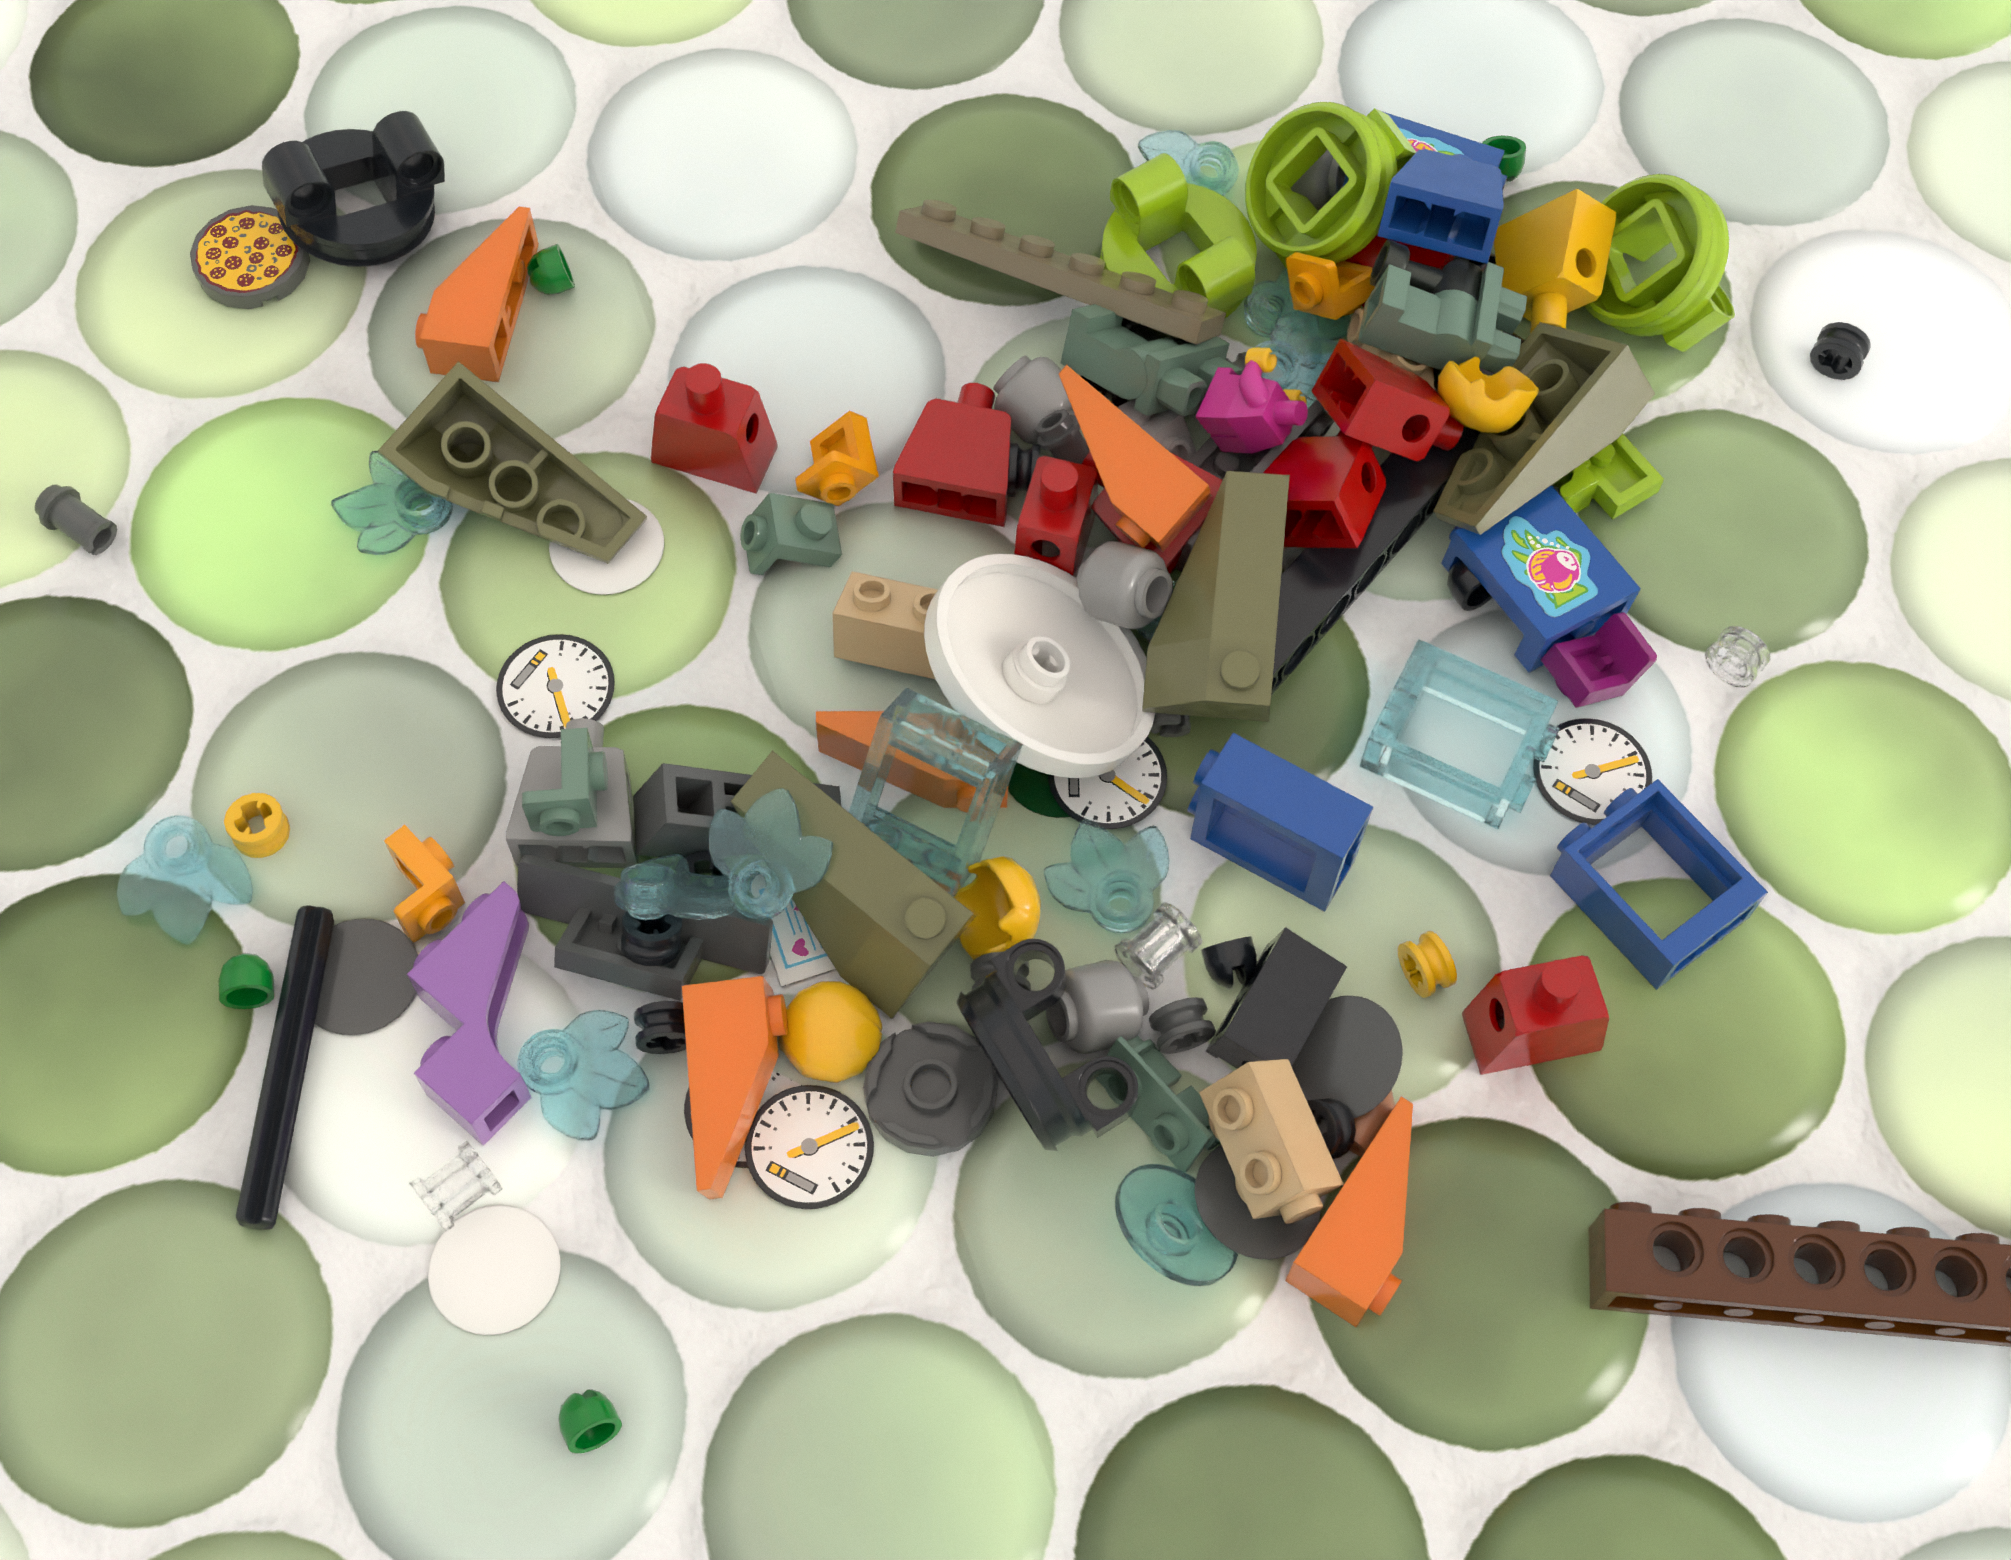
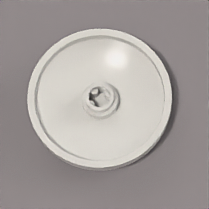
M1014 554L985 555L974 558L958 567L932 598L925 618L924 639L929 664L943 694L962 720L985 742L1000 753L1028 768L1045 774L1067 778H1088L1110 772L1120 766L1148 736L1153 725L1155 713L1142 712L1147 662L1144 651L1130 629L1097 620L1084 610L1079 598L1077 578L1051 564L1026 556Z

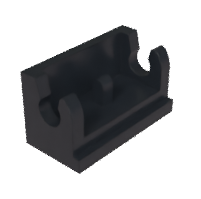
M1285 927L1266 945L1257 961L1254 977L1246 985H1243L1207 1047L1206 1052L1215 1058H1221L1236 1069L1247 1062L1288 1059L1292 1067L1347 966Z

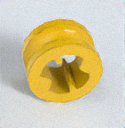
M251 793L240 797L231 804L225 814L224 825L227 834L231 837L234 846L248 857L264 858L273 855L284 846L289 838L290 825L287 816L283 813L278 801L265 793ZM261 815L266 828L261 832L253 834L248 821L255 816Z
M1427 931L1421 934L1417 945L1412 941L1399 944L1398 958L1401 968L1410 986L1419 996L1427 998L1433 995L1437 984L1443 988L1455 985L1457 971L1454 961L1445 943L1436 933Z

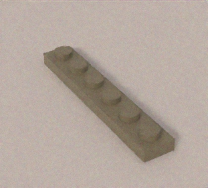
M924 200L923 206L899 211L895 233L1085 304L1099 305L1116 312L1115 315L1193 344H1199L1221 335L1226 313L1207 306L1208 299L1200 294L1184 290H1176L1174 293L1156 288V280L1148 275L1130 271L1123 272L1121 275L1104 269L1105 261L1098 257L1083 253H1073L1069 256L1055 251V243L1046 238L1034 235H1023L1019 238L1006 233V226L999 221L984 217H974L970 220L956 215L957 208L947 202Z

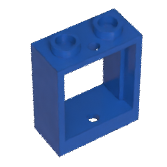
M1232 733L1220 753L1213 749L1209 750L1195 774L1193 784L1199 787L1188 807V812L1195 815L1190 839L1325 912L1355 862L1373 806Z
M1659 779L1639 793L1633 788L1625 790L1605 809L1603 814L1606 818L1593 828L1584 822L1569 832L1557 846L1561 855L1550 874V877L1656 990L1750 918L1768 893ZM1640 827L1713 900L1663 940L1657 936L1591 866L1592 863Z

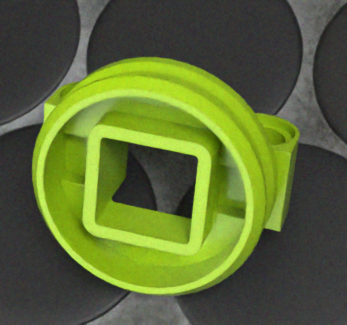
M1315 102L1296 108L1279 119L1260 141L1251 159L1245 183V204L1250 224L1257 237L1265 246L1276 253L1285 268H1287L1286 258L1295 252L1332 260L1335 264L1344 261L1361 251L1379 232L1391 180L1413 157L1416 151L1391 117L1376 108L1367 116L1334 102ZM1328 150L1347 175L1349 181L1317 211L1307 197L1292 191L1291 187Z
M1161 153L1113 179L1109 199L1116 208L1111 214L1103 233L1100 259L1105 261L1104 269L1121 275L1126 271L1148 275L1156 280V288L1170 293H1174L1176 290H1184L1200 294L1208 299L1207 306L1225 312V318L1240 306L1245 297L1252 294L1257 257L1256 240L1248 220L1230 200L1211 189L1187 183L1180 166L1167 153ZM1184 231L1200 250V253L1178 265L1175 282L1170 284L1145 251Z
M1652 174L1623 184L1601 202L1616 212V221L1602 294L1596 301L1585 305V308L1593 317L1629 335L1643 337L1661 334L1667 345L1682 352L1687 351L1734 318L1733 305L1719 285L1728 259L1729 231L1721 208L1710 195L1679 177L1668 174ZM1672 243L1677 257L1636 286L1623 258V253L1645 262Z

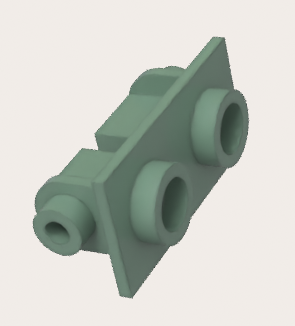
M1120 1036L1116 1039L1106 1056L1115 1057L1126 1062L1137 1077L1138 1103L1130 1117L1150 1137L1154 1146L1166 1155L1182 1174H1185L1204 1148L1209 1151L1220 1143L1210 1128L1209 1115L1202 1098L1192 1086H1189L1177 1095L1170 1089L1179 1081L1182 1075L1155 1047L1156 1045L1151 1039L1143 1041L1137 1036L1126 1041ZM1111 1074L1096 1077L1098 1082L1106 1089L1110 1098L1115 1103L1121 1105L1128 1092L1125 1083L1119 1077Z

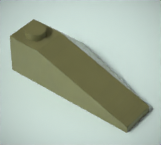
M1540 322L1521 344L1519 356L1512 365L1513 368H1516L1534 382L1539 389L1538 395L1522 418L1510 429L1499 433L1480 432L1473 449L1459 457L1433 511L1436 517L1441 521L1481 535L1617 440L1655 395L1628 345Z
M459 361L378 450L379 455L428 494L607 564L610 563L647 520V515Z
M1226 472L1148 646L1142 712L1269 722L1290 475Z
M773 750L731 800V803L839 975L851 986L865 994L874 1005L893 1019L976 916Z

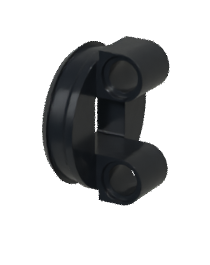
M398 111L385 116L377 123L373 131L360 129L334 130L315 135L303 142L286 141L270 149L262 161L264 188L278 211L279 221L288 237L307 253L329 263L348 267H370L385 264L408 254L420 245L430 232L435 217L434 185L445 182L443 157L418 116L409 111ZM374 181L387 202L338 216L336 212L335 191L364 182Z
M1027 939L992 958L994 971L986 975L982 984L965 995L961 991L956 1004L1045 1150L1058 1151L1056 1146L1071 1136H1083L1093 1130L1098 1138L1126 1121L1133 1114L1138 1103V1081L1132 1068L1121 1059L1102 1056L1087 1062L1061 1078L1027 1022L1056 1004L1064 994L1067 977L1064 960L1058 949L1045 940ZM1032 959L1046 961L1055 971L1051 983L1039 991L1026 990L1016 982L1018 969L1022 964ZM1104 1074L1119 1077L1125 1083L1128 1090L1123 1103L1116 1108L1108 1110L1094 1106L1087 1097L1090 1083L1096 1077Z

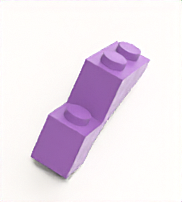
M505 881L491 894L485 893L477 897L465 910L462 922L443 940L437 939L429 943L415 959L413 969L407 973L419 998L456 1030L451 1037L443 1036L426 1050L421 1059L420 1067L414 1072V1075L426 1095L483 1146L532 1098L521 1074L500 1055L497 1044L499 1023L529 931V922L525 913L521 910L519 897L516 891Z

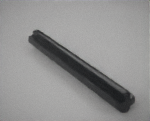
M305 905L300 907L296 914L236 1211V1219L239 1225L249 1229L269 1230L276 1224L334 926L332 911L324 907Z

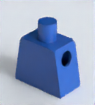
M1428 149L1418 150L1391 180L1378 236L1488 264L1504 207L1501 170L1493 165L1473 161L1463 154L1448 155Z

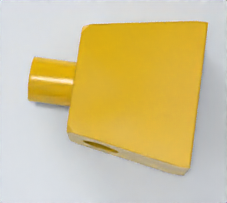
M1575 189L1498 226L1494 239L1496 265L1504 268L1501 287L1527 296L1523 317L1531 321L1530 334L1540 322L1566 329L1567 313L1596 301L1602 294L1615 227L1616 212L1579 189Z

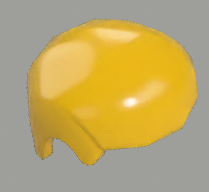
M1475 356L1459 365L1454 361H1449L1438 376V392L1440 397L1449 405L1451 417L1465 427L1487 433H1499L1510 429L1522 418L1539 393L1538 387L1530 378L1511 366H1505L1493 375H1485L1480 371L1479 357Z
M1005 856L986 859L969 865L968 872L976 874L975 879L967 886L956 890L953 896L976 916L959 937L965 951L975 960L984 954L1004 952L1023 940L1033 939L1039 926L1041 900L1033 877L1015 860Z
M820 981L799 991L786 1007L788 1033L787 1035L779 1036V1047L804 1077L839 1083L862 1074L867 1068V1064L879 1050L882 1039V1022L878 1011L865 994L851 985L840 981Z

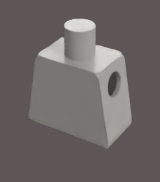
M579 718L570 720L566 724V729L587 727L594 752L604 751L606 755L608 789L597 791V827L580 828L578 832L567 836H552L542 831L534 832L530 829L522 808V793L526 791L561 789V746H538L530 752L506 830V842L516 866H518L524 855L529 854L575 867L638 868L639 856L636 855L634 807L629 769L623 750L616 747H603L604 726L601 723L591 719Z

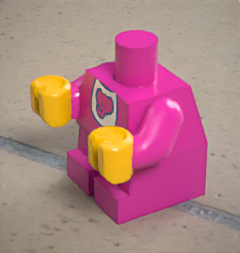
M1256 347L1248 349L1245 356L1246 366L1241 375H1237L1232 368L1218 367L1195 417L1207 433H1210V437L1222 452L1252 454L1281 445L1291 433L1293 425L1302 426L1306 422L1308 409L1305 396H1300L1303 393L1296 389L1283 390L1278 382L1261 377L1262 373L1272 372L1277 365V357L1275 354H1270L1273 352L1270 348Z

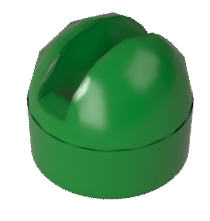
M1505 135L1493 136L1482 142L1483 144L1505 150L1499 169L1501 174L1507 176V181L1511 182L1516 179L1522 172L1525 164L1526 144L1516 137Z
M558 244L541 249L532 256L527 264L530 283L539 292L550 295L575 288L570 268Z
M242 953L231 957L222 966L218 987L219 1001L224 1006L234 1009H253L264 1006L274 999V976L268 963L258 955Z
M588 1389L582 1395L573 1393L560 1407L558 1418L560 1432L569 1451L578 1454L595 1450L612 1440L621 1430L622 1422L613 1403L606 1395L599 1391Z

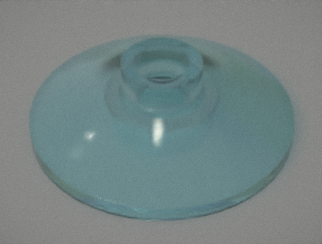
M1147 1164L1133 1169L1125 1176L1117 1188L1115 1212L1121 1231L1134 1251L1154 1270L1182 1284L1207 1286L1222 1280L1234 1267L1238 1253L1217 1240L1204 1224L1195 1200L1196 1179L1179 1169L1160 1164Z

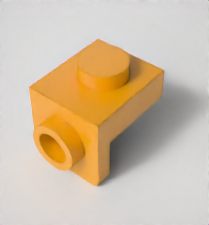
M1298 252L1286 258L1289 289L1293 309L1337 320L1361 308V304L1366 302L1375 286L1370 285L1372 267L1347 261L1335 264L1332 260Z
M848 411L810 440L814 464L797 476L795 482L798 492L839 507L877 479L879 474L867 418Z
M404 824L386 838L384 842L397 868L417 889V891L397 905L393 911L404 933L412 942H416L426 934H434L445 928L454 919L457 910L465 904V901L454 877L449 872L454 867V864L446 852L430 836L421 842Z

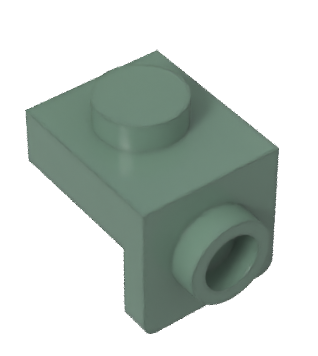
M768 493L753 513L745 518L741 528V545L746 550L751 574L764 575L777 559L832 567L842 555L834 506L830 503Z
M587 727L561 729V789L526 791L522 793V808L532 831H542L552 836H567L578 832L580 828L597 827V791L608 789V771L605 752H594Z

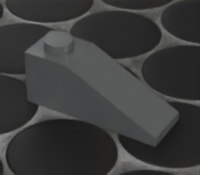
M662 763L633 796L636 855L684 860L687 856L701 851L719 854L724 859L765 856L731 803V800L752 775ZM813 783L842 806L840 786Z

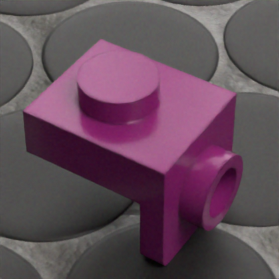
M1621 612L1613 614L1592 636L1554 644L1542 657L1541 661L1554 677L1558 689L1570 699L1575 708L1623 696L1656 662L1657 654L1627 614Z

